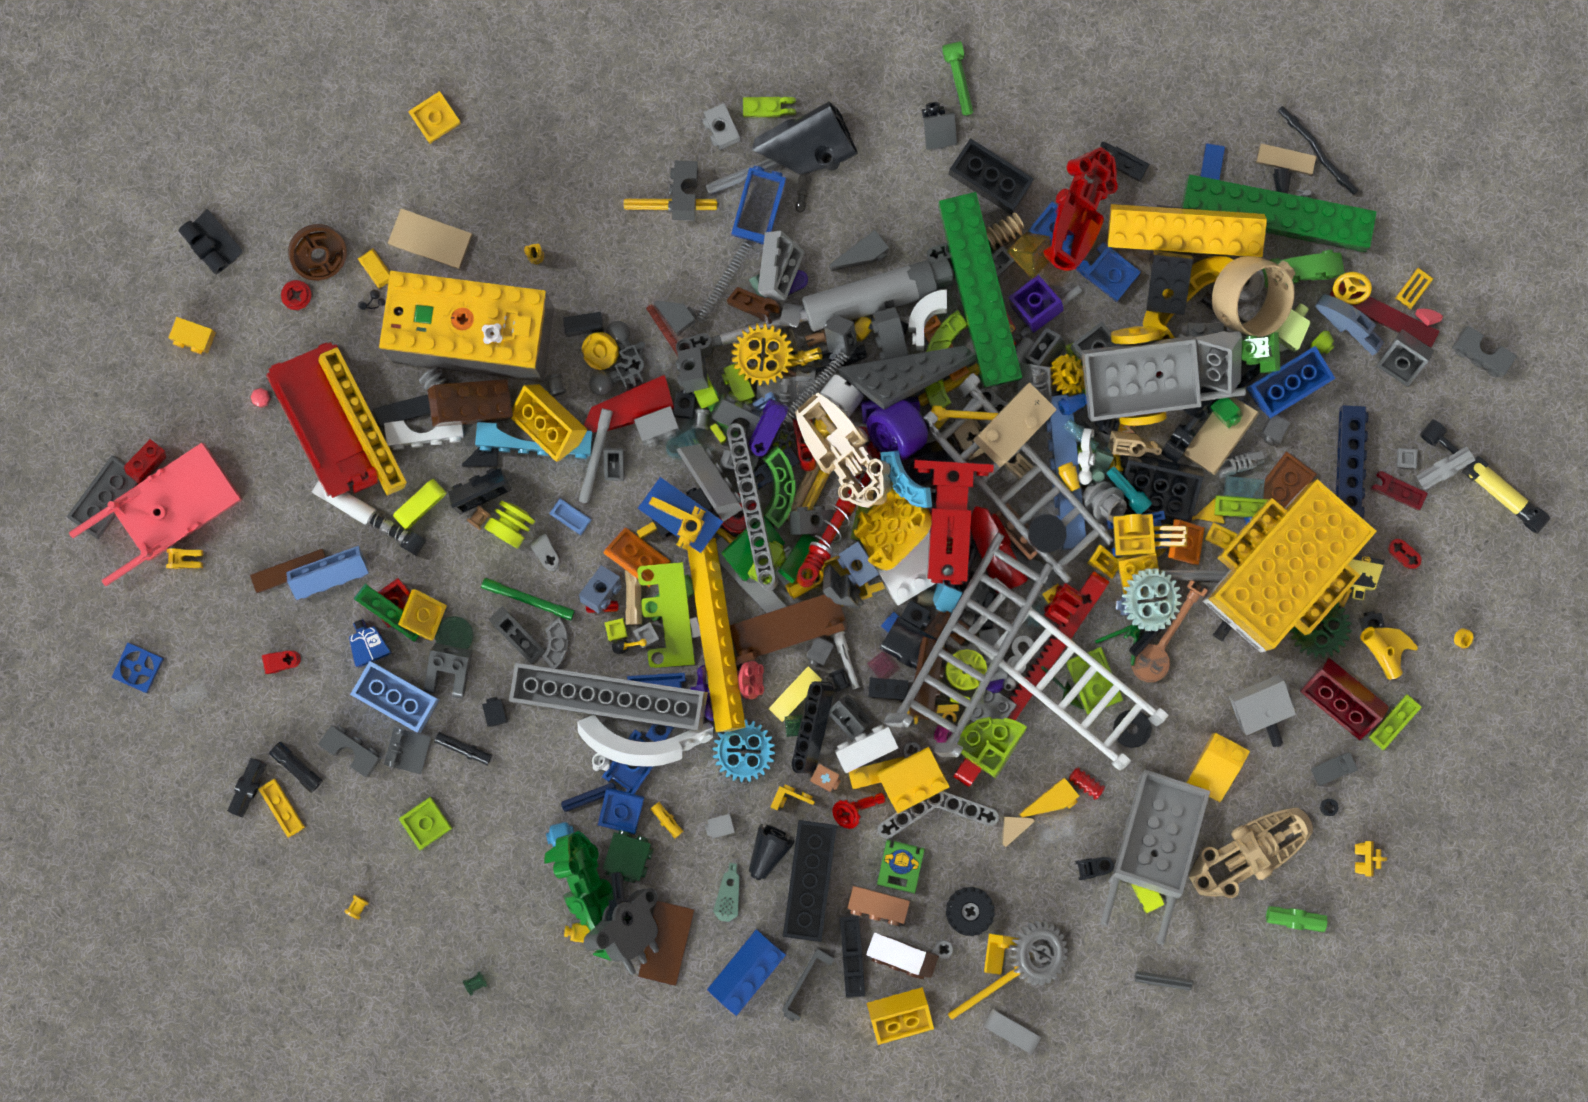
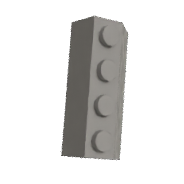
M701 444L676 449L723 522L743 510L739 504L741 502L740 497L736 492H731L730 488L733 486L727 477L723 479L720 475L723 471L718 463L713 464L711 461L714 457L708 448L704 450Z

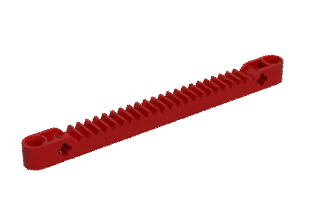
M1093 571L1079 591L1082 593L1080 597L1089 596L1088 601L1090 603L1083 604L1082 599L1081 603L1077 604L1078 610L1076 613L1070 614L1069 621L1066 624L1062 623L1063 626H1058L1057 629L1071 639L1110 581ZM1054 635L1055 639L1048 640L1051 646L1045 645L1044 649L1046 652L1042 651L1039 653L1042 658L1035 659L1038 665L1032 664L1031 668L1033 671H1027L1026 673L1029 677H1024L1035 687L1046 675L1041 666H1044L1049 671L1066 647ZM1020 683L1018 686L1021 690L1016 689L1013 691L1016 697H1009L1017 706L1011 712L1008 719L1016 720L1033 695ZM965 758L953 777L969 788L982 769Z

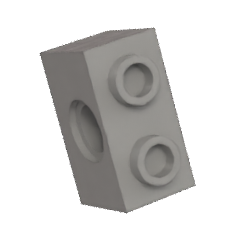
M725 103L704 112L702 121L706 130L710 129L712 133L710 139L713 146H718L719 150L740 142V136ZM718 124H723L725 129L717 131L715 127Z

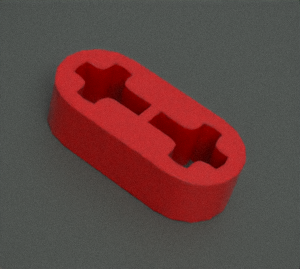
M1395 539L1389 543V553L1406 568L1415 569L1420 566L1421 556L1405 541ZM1400 543V544H1401L1400 549H1401L1404 553H1402V552H1400V551L1395 552V551H1394L1395 547H1394L1393 544H1396V545H1397V544ZM1407 554L1409 557L1415 556L1416 559L1414 561L1416 564L1410 565L1408 563L1410 560L1405 555Z

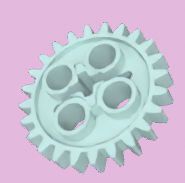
M1145 569V571H1138V574H1133V580H1127L1130 586L1123 588L1127 591V594L1122 595L1123 598H1126L1122 605H1127L1124 613H1130L1127 619H1134L1132 625H1138V629L1145 628V631L1165 629V625H1171L1170 619H1176L1174 612H1180L1176 606L1182 604L1177 601V598L1182 596L1176 594L1180 587H1174L1176 580H1170V574L1165 575V571H1159L1158 569ZM1159 585L1161 587L1160 593L1158 592ZM1141 588H1143V590H1144L1143 595H1141V592H1140V591H1141ZM1166 596L1165 600L1137 603L1141 599ZM1161 604H1162V606H1163L1162 612L1160 611V605H1161Z

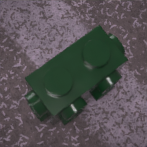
M619 830L618 833L614 832L602 870H605L608 876L615 872H621L622 876L625 877V881L634 884L636 880L641 881V878L646 877L648 867L645 866L647 859L651 860L654 848H651L652 843L648 842L649 838L638 835L636 839L630 837V833Z

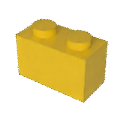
M176 317L168 338L174 341L173 345L184 348V346L191 347L190 351L201 355L202 352H209L216 332L210 328Z

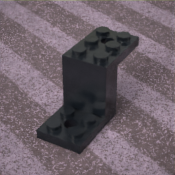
M1157 205V207H1163V208L1191 209V208H1182V207H1173V206ZM1151 250L1149 258L1151 277L1146 311L1185 315L1193 263L1192 253ZM1165 289L1173 290L1174 293L1170 298L1162 295Z

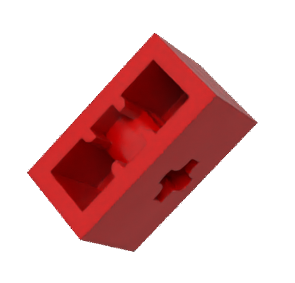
M149 439L124 465L125 473L140 484L166 459L165 450Z

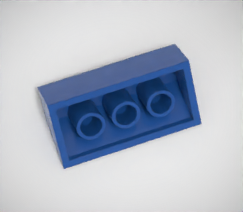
M1316 346L1282 365L1280 371L1269 373L1246 389L1256 405L1269 418H1272L1336 378Z
M756 929L707 990L724 1007L737 1016L783 960L786 953Z

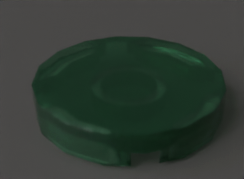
M457 616L447 617L442 620L435 635L436 643L467 650L474 638L473 628L470 623Z

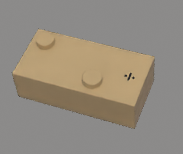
M1029 382L973 441L1001 467L1057 409Z

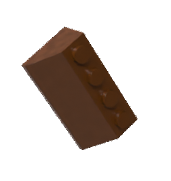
M927 637L922 638L914 681L937 640ZM939 656L928 675L938 681L939 678L943 679L944 667H941L943 658ZM924 681L914 700L937 714L938 705L934 704L935 698L940 697V691ZM910 707L909 715L913 718L931 721V719Z

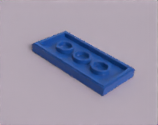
M661 477L638 507L640 511L678 538L680 536L677 533L682 525V520L649 505L652 497L689 514L692 513L694 506L698 507L699 511L700 509L706 511L702 518L704 524L695 543L690 542L689 544L699 553H702L723 524L721 519ZM689 522L686 525V529L691 532L697 528L695 522Z

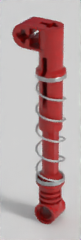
M859 426L868 435L867 427ZM870 442L866 446L867 452L872 459H879L881 453L875 448L873 443ZM860 464L864 471H866L865 465ZM867 472L865 475L860 474L854 477L860 483L859 485L862 490L872 481ZM849 489L848 496L850 497L852 494V489ZM840 497L836 504L832 505L836 509L830 522L823 520L829 525L822 538L815 535L820 541L811 542L809 554L799 568L797 582L800 586L806 588L815 583L824 563L833 555L831 543L841 540V534L838 530L840 527L850 525L848 516H851L853 512L858 510V505L844 501ZM845 518H847L848 524L841 526ZM838 532L840 535V539L837 541H833ZM808 572L812 578L805 579L802 573Z

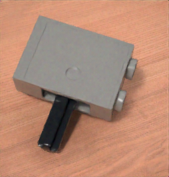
M1276 675L1229 695L1238 725L1245 735L1266 727L1272 746L1280 747L1283 744L1277 722L1296 715L1294 710L1296 704L1292 696H1289L1290 686L1286 679L1283 680L1279 675Z

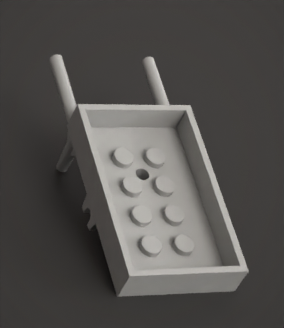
M1144 769L1140 775L1130 814L1125 823L1126 827L1122 834L1123 838L1113 874L1109 878L1111 886L1101 918V925L1108 926L1119 883L1122 880L1166 895L1164 900L1167 902L1156 942L1164 945L1176 899H1179L1183 894L1210 791Z

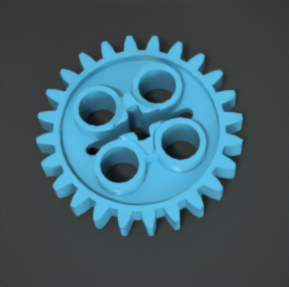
M745 720V728L725 732L724 734L718 733L721 739L714 740L718 747H714L712 750L717 751L718 754L714 755L713 758H719L715 765H722L723 767L720 769V772L726 770L725 777L727 778L732 774L733 781L740 777V782L743 783L744 777H747V780L751 782V776L758 780V773L760 772L762 775H765L763 769H770L767 763L774 762L773 759L769 758L770 755L775 754V752L770 751V748L775 746V744H769L772 736L766 737L765 735L768 733V730L761 732L762 725L760 724L756 728L755 721L748 725V721ZM735 735L739 736V745L732 746L730 738ZM750 738H759V745L754 748L749 745ZM743 746H746L748 750H760L761 754L746 753L745 756H742L740 752H727V749H742ZM737 755L739 758L738 764L730 765L728 762L729 757ZM751 756L758 758V764L755 767L748 765L747 761Z

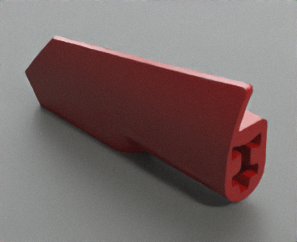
M665 375L591 407L584 426L593 433H596L602 408L613 411L607 431L634 424L635 419L667 407H671L673 411L674 405Z

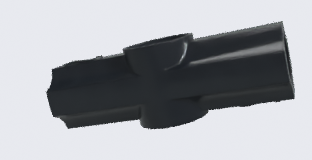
M250 758L243 776L239 778L235 786V794L227 810L228 812L242 818L244 817L251 799H254L260 786L259 781L267 766L266 763Z

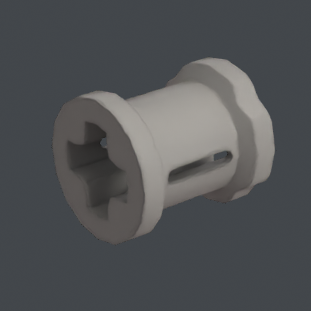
M694 409L695 420L692 429L708 431V415L711 412L703 409Z

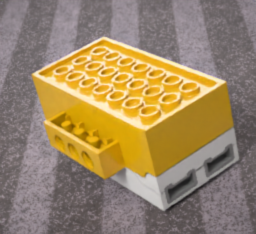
M1316 479L1306 485L1285 508L1273 498L1269 499L1217 557L1230 570L1203 602L1260 653L1274 649L1294 626L1304 635L1310 634L1361 575L1348 564L1377 531Z

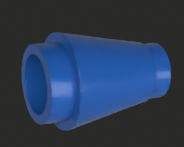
M1085 394L1063 397L1058 401V408L1061 414L1068 416L1087 405Z

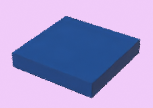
M607 787L598 826L618 831L623 830L635 835L644 797Z

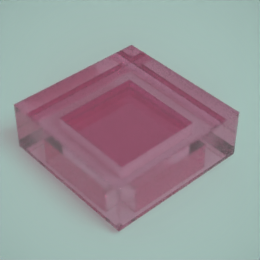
M883 652L867 663L878 678H881L894 667Z

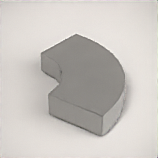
M560 617L545 629L549 644L547 651L542 657L552 669L559 668L568 651V633Z

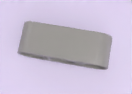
M992 1009L983 1025L988 1030L1030 1054H1033L1042 1038Z

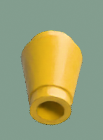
M1068 462L1059 466L1058 474L1070 491L1080 488L1076 465L1073 466L1072 462Z

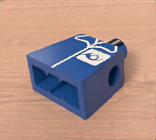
M364 619L353 623L357 633L349 636V641L356 667L360 668L367 665L369 661L374 662L392 654L391 649L377 627L367 628Z

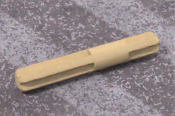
M818 463L814 470L806 471L795 493L791 511H797V507L802 506L820 470ZM790 513L786 519L788 521H790Z

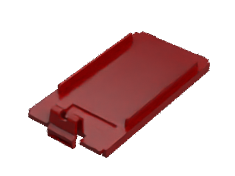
M326 342L314 350L283 363L279 362L272 365L268 369L269 373L266 374V377L327 497L335 498L350 491L347 483L353 481V491L357 493L377 484L378 478L376 469L372 467L319 363L320 354L338 347L337 344L332 345L331 342Z

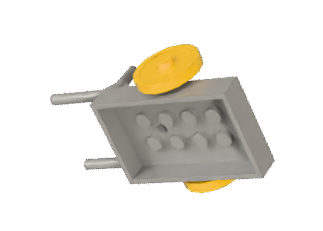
M1134 326L1111 332V342L1127 345L1082 350L1087 411L1090 421L1119 418V423L1122 425L1154 424L1167 419L1166 411L1201 407V401L1243 396L1246 395L1245 388H1238L1231 395L1220 391L1200 393L1196 339L1198 337H1186L1183 334H1178L1177 338L1152 341L1159 338V328ZM1240 331L1229 332V333H1232V334H1236V335H1240V336H1241V332H1240ZM1161 371V375L1156 377V373Z

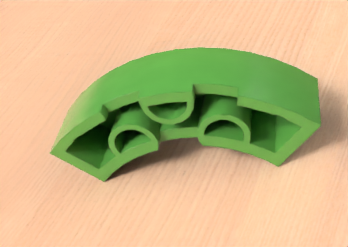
M1325 250L1320 254L1280 260V258L1269 260L1276 264L1282 261L1288 262L1296 274L1292 279L1293 284L1299 283V279H1311V281L1329 280L1345 273L1341 253H1333V250ZM1263 268L1262 271L1265 278V287L1268 288V277L1265 269Z
M775 445L762 458L768 465L773 478L772 497L763 514L779 529L792 509L795 496V480L789 460L782 450Z

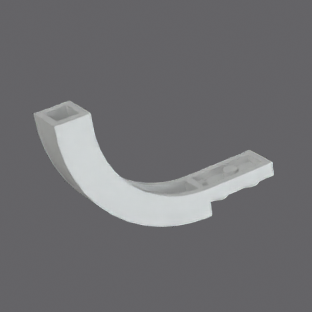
M595 714L577 721L579 735L593 750L608 759L632 766H658L681 760L683 751H688L694 746L706 743L713 738V727L710 722L703 724L702 731L691 729L662 741L638 742L614 734L598 720Z

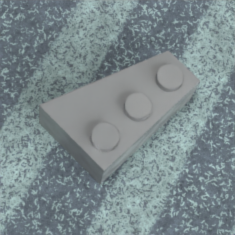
M782 231L765 233L758 292L765 298L768 297L775 301L786 300L805 253L801 247Z

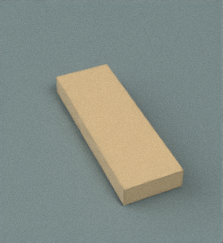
M1260 144L1256 163L1275 168H1290V171L1311 176L1316 156Z

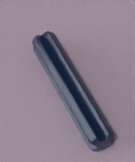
M611 782L562 801L561 806L564 812H568L604 798L607 787L616 789V786Z

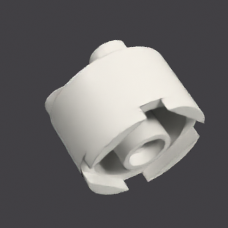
M834 375L820 392V394L827 397L843 410L848 417L851 416L864 397L857 388L847 384L846 380L838 375Z

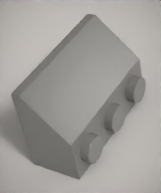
M1222 331L1198 337L1196 339L1200 386L1231 395L1241 382L1242 336Z

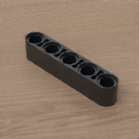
M1241 357V382L1236 389L1244 387L1260 373V363L1248 365ZM1206 387L1200 389V393L1217 391ZM1219 399L1201 401V407L1183 410L1191 418L1194 414H1198L1200 416L1198 422H1201L1212 413L1211 406Z
M814 681L809 686L791 763L795 773H813L817 768L834 695V686L830 682Z

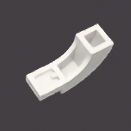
M947 290L928 294L914 307L909 319V332H916L912 333V345H916V351H924V327L927 321L934 315L947 313Z

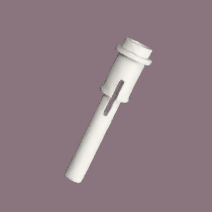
M845 631L832 634L831 638L834 639L838 654H841L853 690L859 688V684L848 654L850 649L844 636Z

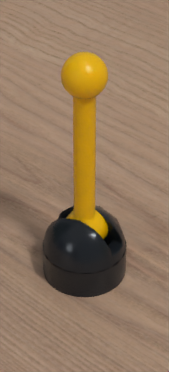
M616 639L612 643V650L615 654H624L628 651L629 647L645 646L647 641L646 639H641L637 642L628 643L624 639Z

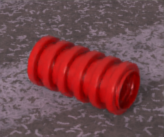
M1080 767L1075 768L1069 776V782L1073 781V785H1078L1079 789H1084L1083 792H1088V795L1093 796L1094 800L1098 799L1105 790L1104 785L1101 786L1099 781H1095V778L1091 779L1090 775H1086L1084 770L1080 771Z

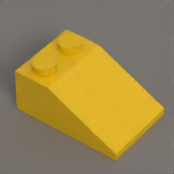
M1212 733L1186 783L1210 791L1209 797L1220 803L1242 768L1250 751L1217 733Z

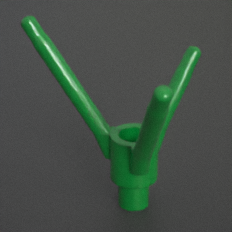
M1131 624L1095 640V643L1103 642L1127 632L1124 638L1133 637L1134 644L1138 640L1139 632L1142 629H1138V625ZM1131 655L1132 666H1134L1136 658L1133 655Z

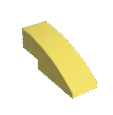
M808 666L772 704L769 710L783 722L807 697L810 684L814 681H822V679Z

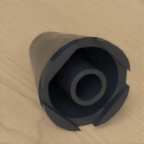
M760 824L749 866L751 877L757 880L766 879L791 849L795 840L792 837L790 839L786 838V833L774 826L766 824L764 828L763 824Z

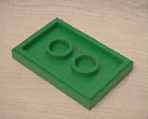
M764 515L769 542L776 541L783 546L785 542ZM754 522L751 528H759L761 522ZM747 528L721 552L738 576L745 582L750 578L748 572L754 563ZM758 540L755 546L762 547L764 540Z

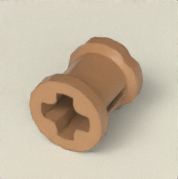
M478 505L476 512L467 521L478 530H481L482 524L492 515Z

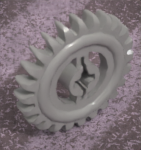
M1035 921L1034 924L1028 923L1029 929L1022 927L1024 934L1016 933L1020 940H1012L1017 944V947H1010L1011 950L1016 952V954L1010 955V957L1016 959L1011 965L1018 966L1014 972L1020 973L1018 976L1020 979H1025L1026 983L1031 982L1032 985L1039 984L1042 986L1045 982L1049 984L1051 978L1056 979V973H1062L1060 968L1066 965L1063 960L1068 959L1064 955L1068 952V949L1064 948L1067 941L1062 940L1064 934L1059 933V928H1054L1053 924H1048L1046 921L1041 923ZM1040 939L1046 940L1051 947V955L1047 946L1034 942ZM1030 960L1041 963L1048 961V963L1043 967L1037 968Z

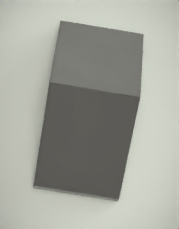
M604 448L605 480L624 481V449Z

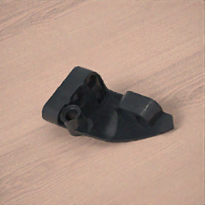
M830 101L798 119H789L756 137L752 147L753 151L799 175L822 169L836 170L841 162L858 154L842 114ZM829 157H832L831 161L829 163H826L827 159Z

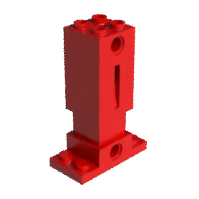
M915 460L914 469H918V473H930V470H933L932 485H936L935 508H931L932 524L929 531L927 579H931V583L943 584V580H950V584L963 585V581H967L971 525V511L967 510L968 487H973L974 472H976V476L988 477L989 473H993L994 465ZM950 471H955L958 474V479L955 482H951L948 479ZM947 564L951 565L952 573L944 575L942 572L943 567Z

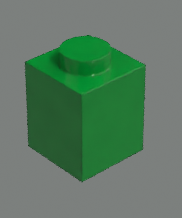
M1221 398L1211 406L1213 414L1228 429L1232 425L1238 424L1243 416L1240 408L1229 398Z

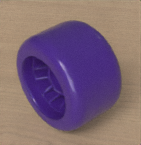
M901 400L885 410L879 407L867 419V432L875 448L880 453L899 451L901 462L922 449L927 443V425L919 411L906 400Z

